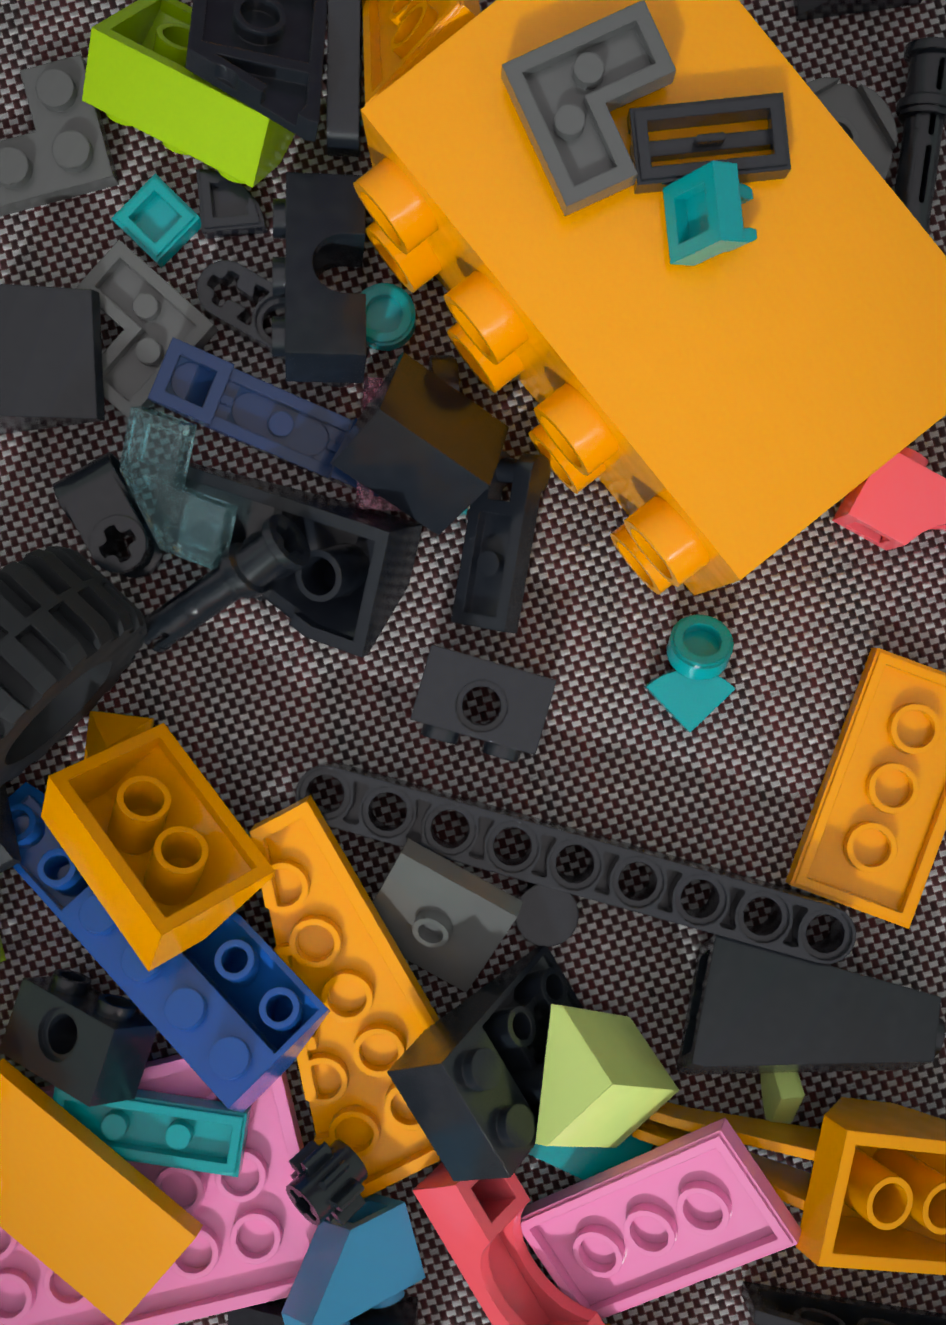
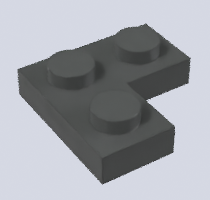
M644 0L502 64L501 79L564 216L635 185L638 173L610 112L672 84L676 73V68Z
M81 54L20 70L36 132L0 141V217L119 185L100 110L82 101L87 63Z
M120 240L113 245L77 286L78 289H92L99 292L100 309L124 329L102 353L104 397L136 424L154 403L148 400V396L172 337L202 350L219 330L207 317Z

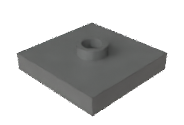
M408 838L375 896L373 904L406 960L467 993L517 919L523 901Z

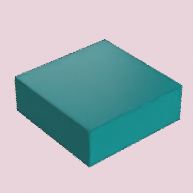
M156 173L111 218L160 268L201 229L200 216Z

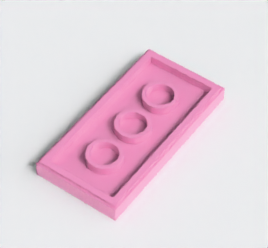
M726 1117L528 1204L523 1209L521 1215V1230L524 1238L560 1291L578 1304L598 1312L601 1319L797 1245L801 1234L800 1226Z

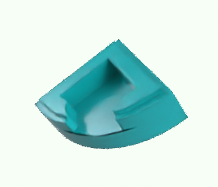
M677 671L664 673L644 686L687 732L694 730L736 689L719 676L708 680H694L681 675Z

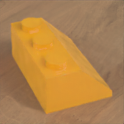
M164 723L48 776L41 818L148 971L153 970L206 939L263 887L275 873L273 867Z

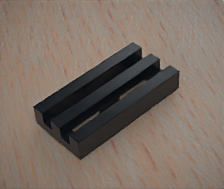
M783 92L629 108L627 128L628 134L631 135L630 156L638 173L634 185V194L661 192L667 185L711 162L702 161L652 167L651 162L771 150L769 155L714 161L737 163L739 183L785 179L791 170ZM768 120V129L726 134L724 132L700 134L696 137L650 142L648 132Z

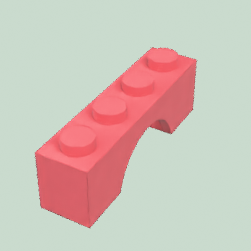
M905 447L845 496L832 521L886 551L905 546L926 530L946 531V478L926 468L929 461L923 455Z
M441 1163L412 1190L492 1325H605L598 1312L578 1304L561 1292L545 1276L532 1258L521 1230V1215L523 1209L531 1200L515 1173L510 1178L453 1181L444 1164Z

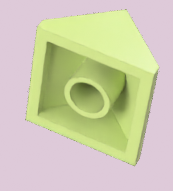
M551 1004L535 1144L562 1147L617 1148L671 1099L679 1089L630 1017Z

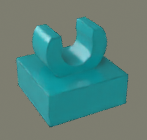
M712 160L663 188L670 264L695 266L723 252L733 251L757 239L756 229L744 228L741 205L753 199V192L747 185L739 183L737 163Z

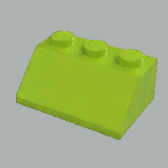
M137 0L91 28L82 101L105 112L112 121L124 126H133L162 141V144L167 149L178 154L189 155L217 169L221 176L235 183L246 184L253 188L281 163L295 136L293 132L186 69L192 7L179 0Z

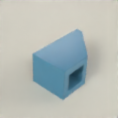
M374 1193L364 1198L366 1203L343 1226L335 1218L331 1222L325 1219L318 1225L281 1314L284 1325H350L351 1319L371 1308L380 1309L397 1303L404 1297L405 1289L426 1278L405 1202Z

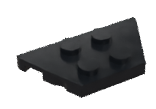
M193 0L186 69L304 140L315 142L320 118L328 0Z

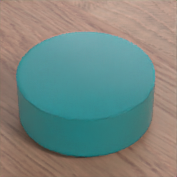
M390 283L374 284L363 290L360 294H366V344L380 351L395 350L406 344L416 328L415 306L408 293L399 286Z
M700 614L690 615L682 618L674 625L667 644V657L672 667L687 678L694 680L712 679L720 675L727 667L733 652V637L729 629L716 618Z

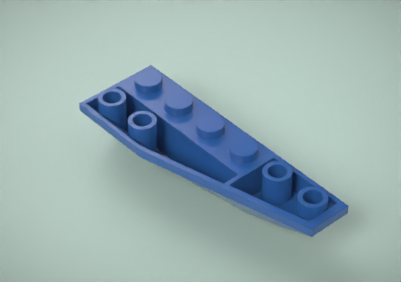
M25 782L8 797L21 856V862L12 867L222 1103L230 1110L243 1113L291 1066L330 1010L236 912L227 918L206 939L153 970L148 971L41 818L45 794Z

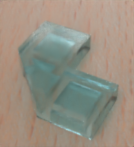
M133 406L130 409L119 469L132 495L135 497V501L159 549L213 570L219 565V559L225 548L230 545L238 506L185 487L197 424L145 406Z

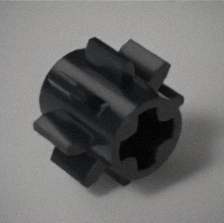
M311 1140L289 1160L290 1165L295 1171L290 1175L293 1180L286 1186L287 1194L297 1210L312 1224L318 1226L325 1219L331 1222L335 1218L343 1226L366 1203L360 1194L365 1190L362 1183L368 1178V1172L359 1156L344 1142L335 1140L329 1146L324 1141L319 1146L315 1141Z

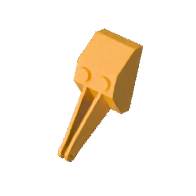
M841 1097L824 1114L822 1127L818 1129L689 1108L666 1102L649 1120L645 1121L631 1134L641 1141L659 1147L726 1117L744 1145L814 1161L812 1173L749 1152L781 1200L803 1210L800 1224L801 1234L796 1248L817 1266L946 1275L945 1119L895 1103Z

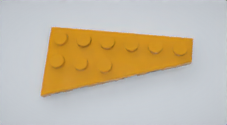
M309 795L254 824L250 830V837L275 870L273 877L261 887L265 908L269 909L276 942L274 952L330 1010L297 1056L305 1100L309 1102L316 1133L314 1141L319 1146L324 1141L330 1146L335 1140H340L359 1156L368 1172V1178L362 1183L365 1190L360 1194L364 1199L441 1160L387 1073L424 1030L437 1022L439 1017L315 801Z

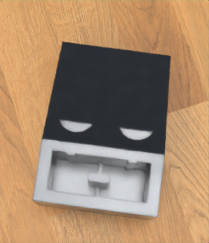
M545 945L537 946L424 1030L387 1071L453 1181L510 1178L535 1145L551 1004L584 1009L549 948L545 947Z

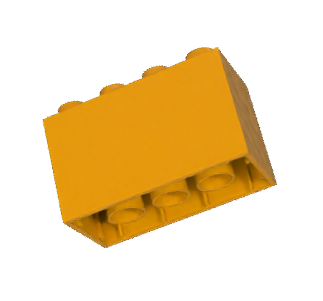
M496 0L360 109L372 168L357 179L353 185L360 200L374 219V222L365 228L366 234L389 269L409 291L414 293L434 276L448 292L444 295V300L457 321L456 324L447 330V334L469 368L490 391L496 393L513 378L517 377L537 401L538 405L534 407V412L540 424L529 432V437L540 455L548 458L550 468L571 491L578 494L598 477L629 517L610 534V537L628 565L653 592L660 595L671 585L679 587L684 583L692 595L695 596L740 581L946 415V255L739 0H644L676 68V73L672 84L611 111L610 114L630 156L631 135L628 134L627 128L629 108L783 92L791 170L785 179L742 183L750 187L753 192V199L741 205L744 228L756 229L757 239L733 251L723 252L695 266L670 264L663 191L634 194V185L570 215L564 216L501 79L502 64L641 0ZM768 120L648 132L650 142L696 137L700 134L724 132L726 134L768 129ZM771 150L651 162V165L654 167L769 155Z

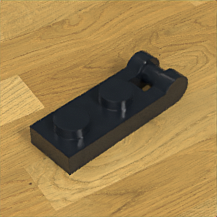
M501 451L490 486L470 505L451 616L452 623L517 634L540 495L545 491L550 479V463L546 456L523 454L519 459H513L509 453ZM508 484H512L510 500L501 501L503 489Z

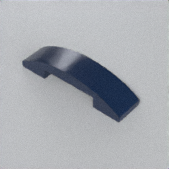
M172 337L149 393L148 400L286 463L387 502L330 463L358 421L357 418L353 420L348 419L234 368L235 364Z

